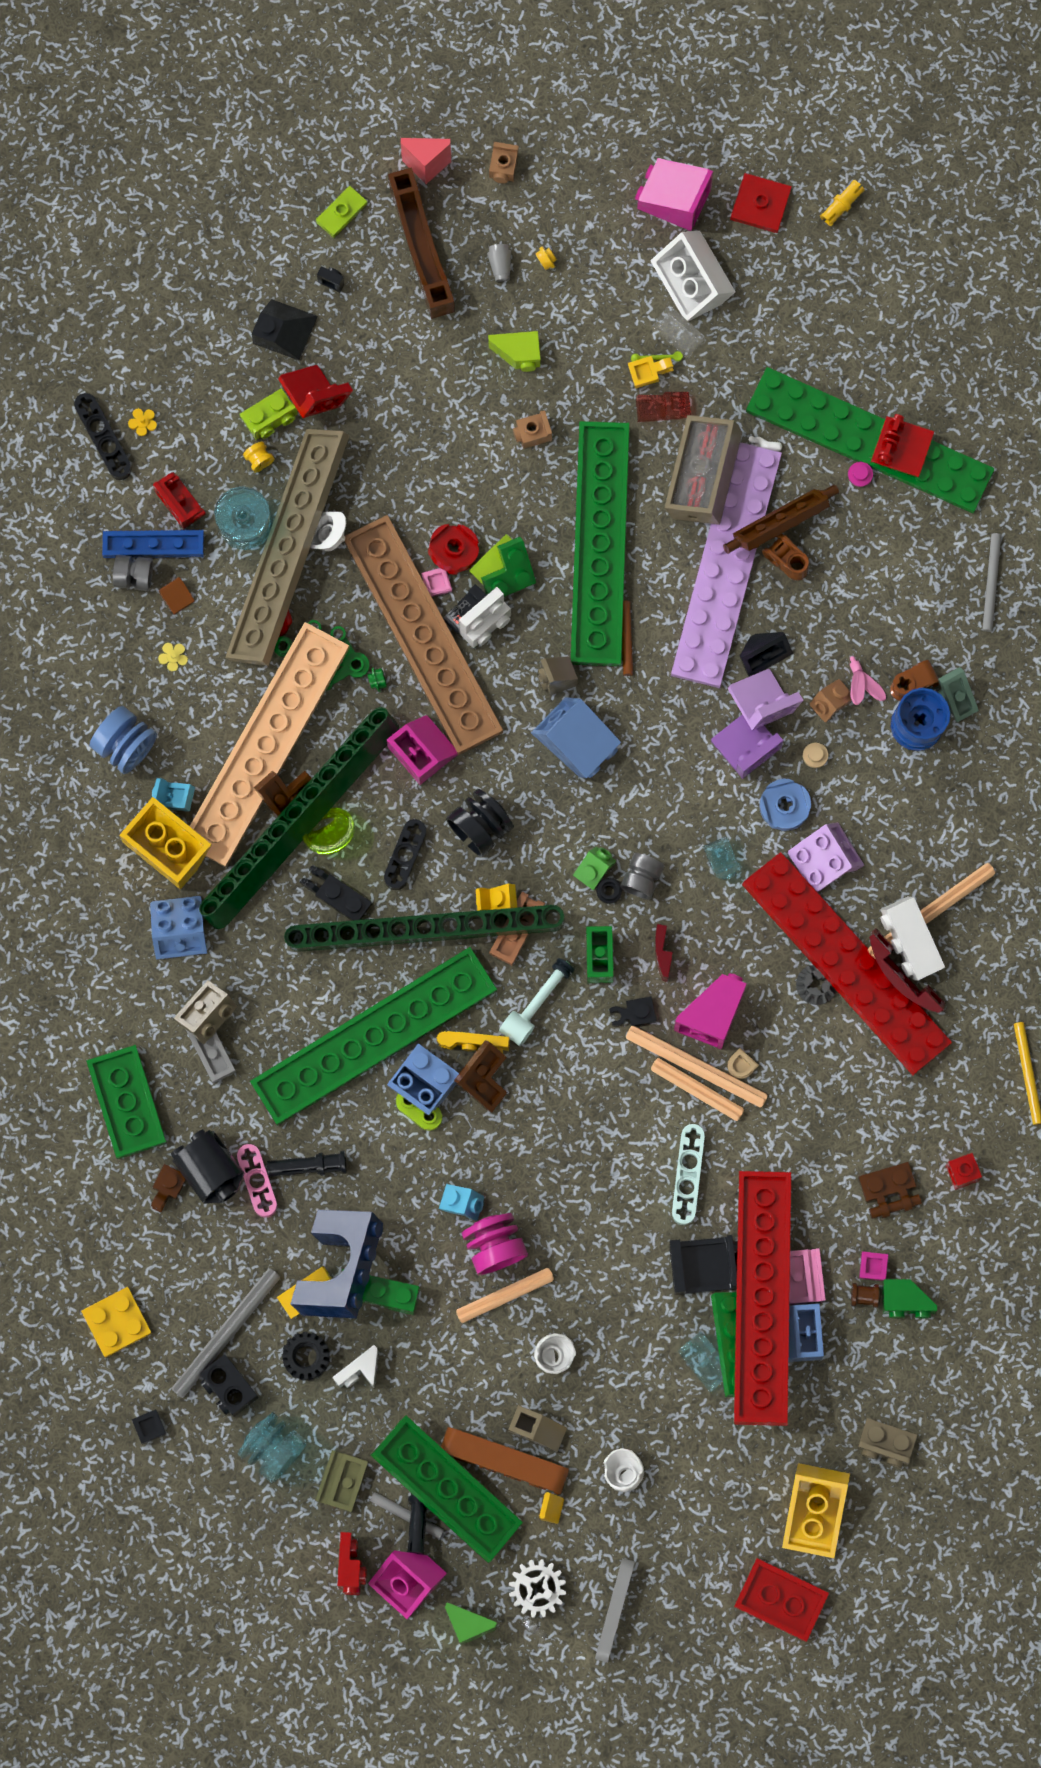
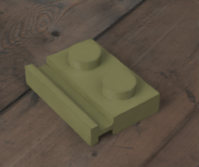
M332 1450L315 1501L353 1513L369 1462Z

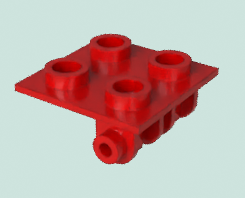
M895 414L893 418L886 416L871 462L919 477L934 431L904 422V417L899 414Z

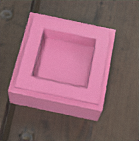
M439 568L421 573L422 580L431 597L452 592L447 571Z

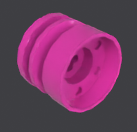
M512 1213L486 1217L462 1232L464 1240L474 1239L466 1245L468 1250H481V1252L472 1257V1262L478 1275L495 1272L515 1264L528 1256L522 1238L509 1239V1236L518 1231L517 1225L507 1226L514 1221Z

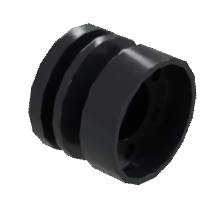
M477 788L473 792L474 799L468 797L465 800L470 812L457 807L446 817V821L463 842L469 837L472 842L468 847L476 855L483 857L495 845L490 834L502 839L505 836L503 830L510 832L514 825L504 808L493 797Z

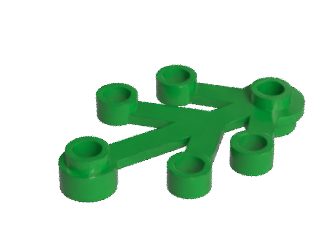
M317 620L308 622L310 625L317 624L319 630L322 631V626ZM341 626L334 627L331 630V636L334 637L336 630H342L343 636L338 640L348 644L350 648L340 664L343 668L336 671L326 691L331 690L334 684L349 675L354 678L363 677L370 667L368 658L364 654L353 650L346 638V631ZM285 636L279 637L274 649L275 653L280 657H285L293 644L292 640ZM281 642L288 644V648L285 651L279 650ZM355 660L361 662L359 669L352 668V663Z

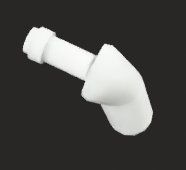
M749 437V442L755 443L757 447L777 452L782 450L780 442H768L761 437Z

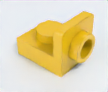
M508 883L491 889L477 888V911L517 908L515 884Z

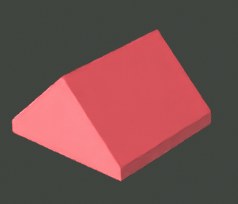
M401 138L402 161L409 168L412 167V171L427 184L451 163V139Z

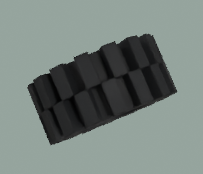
M303 1332L302 1334L297 1333L293 1338L287 1340V1344L283 1347L282 1359L286 1370L292 1377L302 1381H311L322 1376L321 1374L327 1370L330 1362V1352L325 1341L317 1336V1334ZM306 1346L313 1348L316 1352L315 1362L307 1367L301 1366L296 1361L297 1351Z

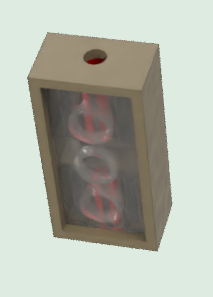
M687 415L665 504V509L672 519L720 525L742 436V431L735 420Z

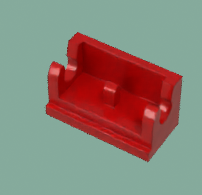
M174 472L169 473L153 484L155 493L183 530L206 514Z

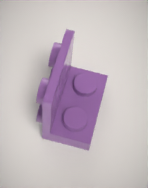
M743 714L711 739L713 745L742 779L778 752L783 745V739L778 733L772 736L765 726L751 730Z

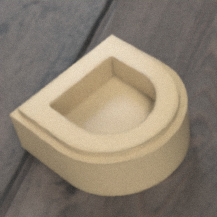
M741 1048L731 1056L727 1065L729 1074L739 1080L746 1079L759 1067Z

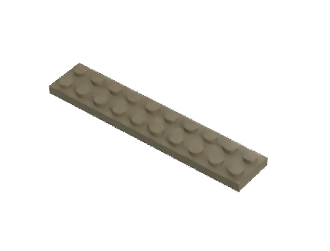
M306 429L225 657L232 662L269 666L349 439V435L344 431Z

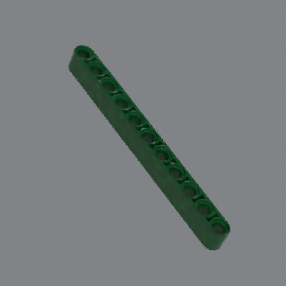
M378 707L370 712L202 901L199 912L214 929L225 928L387 746V739L399 730V724L386 708Z
M557 905L303 924L290 926L284 934V939L290 949L301 952L546 933L562 929L565 925V916L563 910ZM550 913H558L560 915L558 923L549 924L546 921ZM524 915H532L535 918L531 926H524L520 923ZM497 918H508V925L505 928L496 927L495 921ZM473 919H481L483 921L482 928L479 930L470 929L469 925ZM455 921L458 925L455 931L446 932L444 930L445 923ZM422 923L432 925V929L428 934L418 932V928ZM404 925L406 932L402 936L393 935L395 926ZM371 927L380 928V934L377 938H369L367 936V932ZM353 929L355 931L354 937L348 941L343 940V931ZM320 931L329 932V938L321 943L316 941L317 934ZM302 933L304 936L303 941L297 945L292 944L290 941L292 935Z

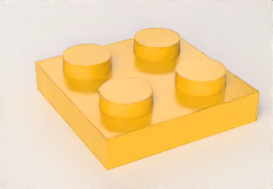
M128 1287L81 1311L105 1358L152 1334Z

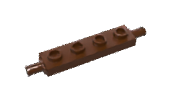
M833 484L825 490L813 489L733 533V540L723 544L724 551L727 554L738 548H745L747 551H750L768 540L778 537L790 528L798 526L810 517L818 515L821 511L830 507L829 498L839 494L838 487Z

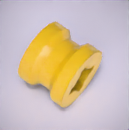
M262 441L250 446L243 454L245 460L250 461L252 464L251 468L255 473L268 467L275 460L274 456L266 451L267 447Z

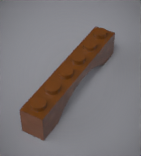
M412 167L388 174L389 188L430 317L433 319L454 313V299L430 233Z

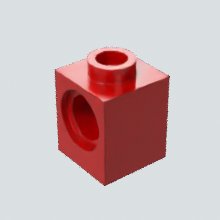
M973 1153L948 1161L946 1164V1169L955 1190L979 1182L982 1178Z

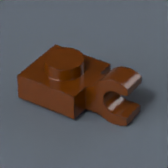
M163 1165L153 1185V1189L159 1192L151 1204L152 1209L161 1213L169 1197L177 1200L186 1182L180 1171L168 1165Z

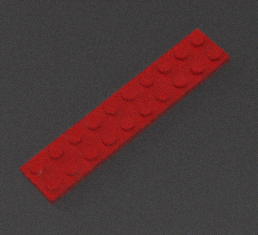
M781 852L742 883V886L913 1076L951 1045V1040L924 1010L893 986L881 970L876 959L869 953L868 948Z
M739 1171L734 1425H788L791 1172Z

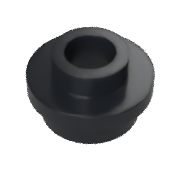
M606 878L599 882L596 893L600 901L612 904L620 899L622 889L617 880ZM605 888H613L614 893L606 895L604 892Z

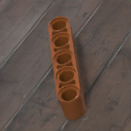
M447 1427L441 1444V1448L453 1456L454 1459L469 1464L474 1463L479 1465L480 1468L494 1473H502L511 1479L528 1482L529 1485L543 1490L554 1491V1494L558 1495L562 1494L569 1473V1469L451 1427Z

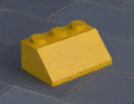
M154 797L149 800L120 834L122 842L180 890L198 870L212 846Z

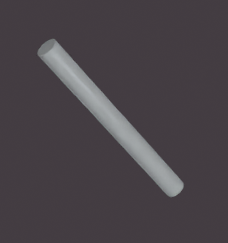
M998 533L991 534L982 631L992 632L1001 546V534Z

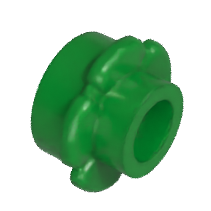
M373 667L371 669L372 673L368 674L369 683L372 689L376 688L378 692H381L380 689L387 687L382 668L374 669Z

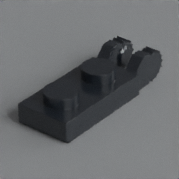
M312 865L309 871L325 882L318 888L309 879L302 878L300 884L351 921L361 920L372 905V902L332 875H327L323 870Z

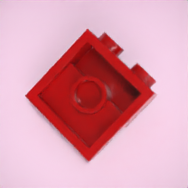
M350 1532L340 1533L337 1586L343 1590L344 1595H360L361 1584L366 1585L367 1569L362 1567L361 1560H352V1557H357L358 1541L353 1539V1535Z

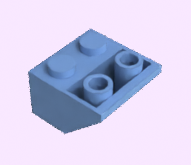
M417 1044L387 1086L429 1116L455 1087L457 1083L454 1080L459 1073L423 1046Z
M820 1304L789 1306L788 1362L822 1360L824 1353Z

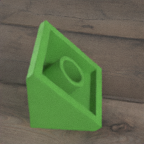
M448 1602L446 1603L445 1609L460 1645L496 1630L497 1622Z

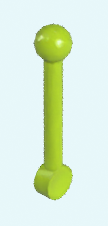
M679 351L673 355L640 356L635 353L631 356V361L652 356L653 360L671 357V360L674 359V361L679 362L682 360L683 354Z

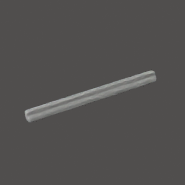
M269 1268L173 1385L172 1390L179 1397H185L201 1377L200 1373L211 1365L279 1281L280 1276L278 1273Z

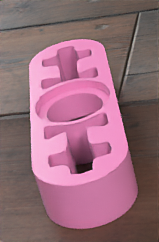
M252 1144L243 1145L238 1150L237 1159L245 1173L243 1177L254 1210L260 1217H271L277 1210V1202L260 1151ZM246 1150L256 1153V1156L253 1157L255 1167L260 1164L261 1169L256 1168L248 1173L245 1172V1169H250L248 1161L242 1160ZM255 1174H260L265 1178L264 1185L260 1188H254L250 1185V1178ZM269 1189V1193H264L267 1202L272 1201L273 1205L269 1206L270 1211L265 1212L264 1209H258V1206L261 1205V1199L259 1195L254 1198L253 1193H262Z

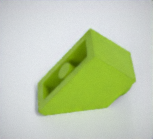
M538 331L488 335L489 348L515 369L531 372L536 367H540Z

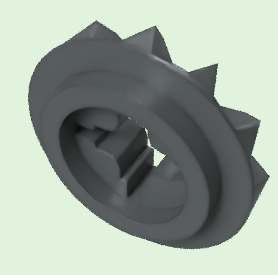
M807 965L797 977V992L809 1004H825L834 997L836 990L828 980L822 983L821 991L816 987L807 989L813 983V976L818 981L826 979L814 965Z

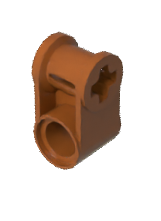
M781 533L769 548H765L762 551L763 555L789 578L798 581L807 576L809 569L808 557L784 534ZM801 563L804 567L801 570H795L791 565Z
M925 660L896 675L890 686V693L894 699L901 701L903 696L913 689L929 688L931 686L935 688L940 684L938 681L939 677L930 661ZM899 683H901L902 686H908L906 691L904 688H898Z

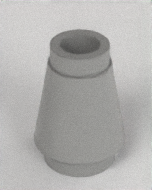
M508 244L490 246L487 256L495 282L509 281L511 250H509Z

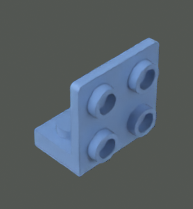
M201 896L152 901L150 903L152 940L156 959L207 953L203 916L199 912V907L202 903Z

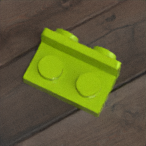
M281 388L239 415L255 440L260 437L262 439L270 437L275 432L274 429L282 424L283 426L291 424L296 419L295 416L298 415V411Z

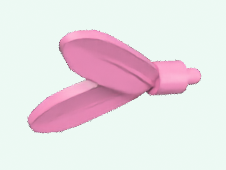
M851 656L850 667L853 677L850 696L852 702L855 705H859L864 699L865 690L873 698L885 701L886 694L882 687L863 672L860 662L856 661L854 656Z

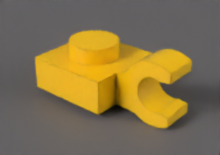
M652 356L628 363L635 389L659 382L658 374L674 371L671 357L653 362Z

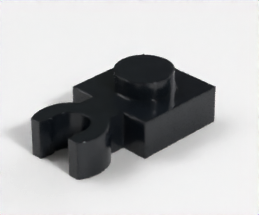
M652 996L626 1001V1009L619 1006L609 1009L610 1013L617 1012L621 1015L620 1020L612 1022L613 1027H619L628 1020H630L631 1026L656 1023Z

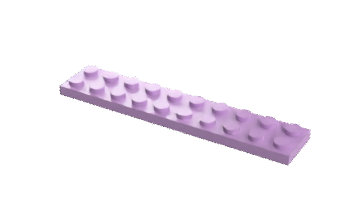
M740 442L720 525L711 524L671 672L673 677L717 688L721 686L757 549L747 551L745 548H738L727 554L724 551L723 544L734 539V532L766 515L781 452Z

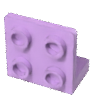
M770 669L740 680L728 687L730 694L751 730L792 714L803 701L799 692L792 695L784 694Z
M838 822L825 824L788 851L800 874L817 893L846 872L856 871L864 866Z

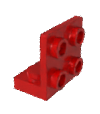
M318 365L285 373L278 378L302 418L341 407L353 391L348 382L341 385H330Z

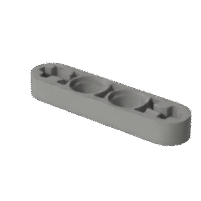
M622 1558L595 1656L596 1660L608 1663L635 1561Z

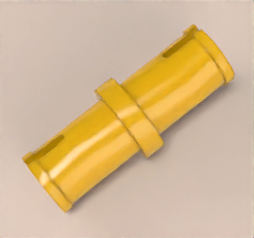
M853 180L840 195L837 194L833 198L834 202L820 215V218L822 220L826 219L825 223L832 226L844 212H848L851 209V204L865 191L863 186L859 188L861 184Z

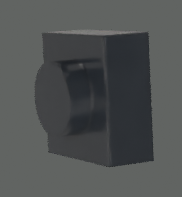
M320 267L317 273L318 283L340 293L344 286L342 274L331 267L328 269Z
M156 1409L132 1419L142 1445L167 1435Z

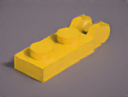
M444 1031L439 1032L436 1037L439 1046L448 1050H452L458 1045L462 1046L464 1051L476 1052L477 1048L487 1040L503 1053V1050L509 1051L510 1045L509 1037Z

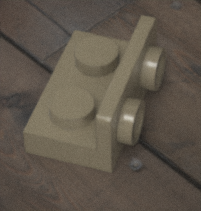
M207 980L178 1012L174 1020L192 1033L200 1043L205 1044L225 1020L232 1015L237 1005L227 993Z
M867 1418L857 1449L862 1450V1456L874 1460L877 1459V1456L887 1459V1464L902 1468L903 1464L908 1465L910 1462L917 1434Z

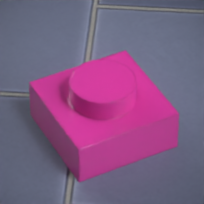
M862 1251L859 1279L875 1281L886 1279L888 1254Z

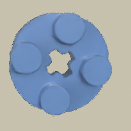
M776 780L766 787L761 796L759 804L760 813L764 821L773 829L781 831L796 829L808 818L811 808L809 793L802 785L800 786L793 780ZM782 799L792 803L788 811L778 807Z

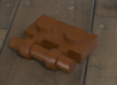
M909 1162L858 1177L865 1201L876 1200L878 1204L877 1207L869 1209L871 1219L880 1216L886 1218L890 1216V1213L903 1209L906 1212L912 1210L913 1206L922 1204L919 1194L909 1197L907 1190L916 1188ZM896 1193L899 1194L900 1200L886 1203L884 1197Z

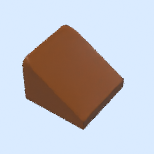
M180 577L159 590L160 596L174 615L195 602Z

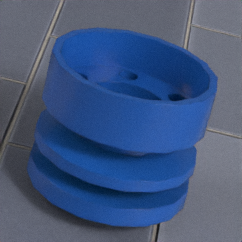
M918 688L909 691L903 696L891 717L890 727L893 737L901 746L908 750L922 751L931 748L938 742L949 724L950 709L948 703L941 694L933 689ZM922 720V724L918 726L914 724L915 721Z

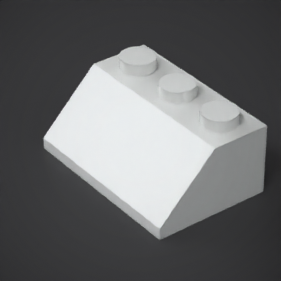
M700 230L681 232L650 260L685 322L722 305L735 293L734 288Z

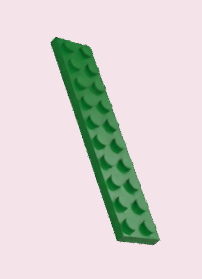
M766 367L746 408V412L856 462L867 463L876 471L973 514L995 469L931 440L919 477L873 463L871 460L885 419L769 367Z
M579 421L571 633L572 665L621 667L629 423Z
M471 947L260 1074L252 1079L250 1083L278 1126L496 993L497 988Z

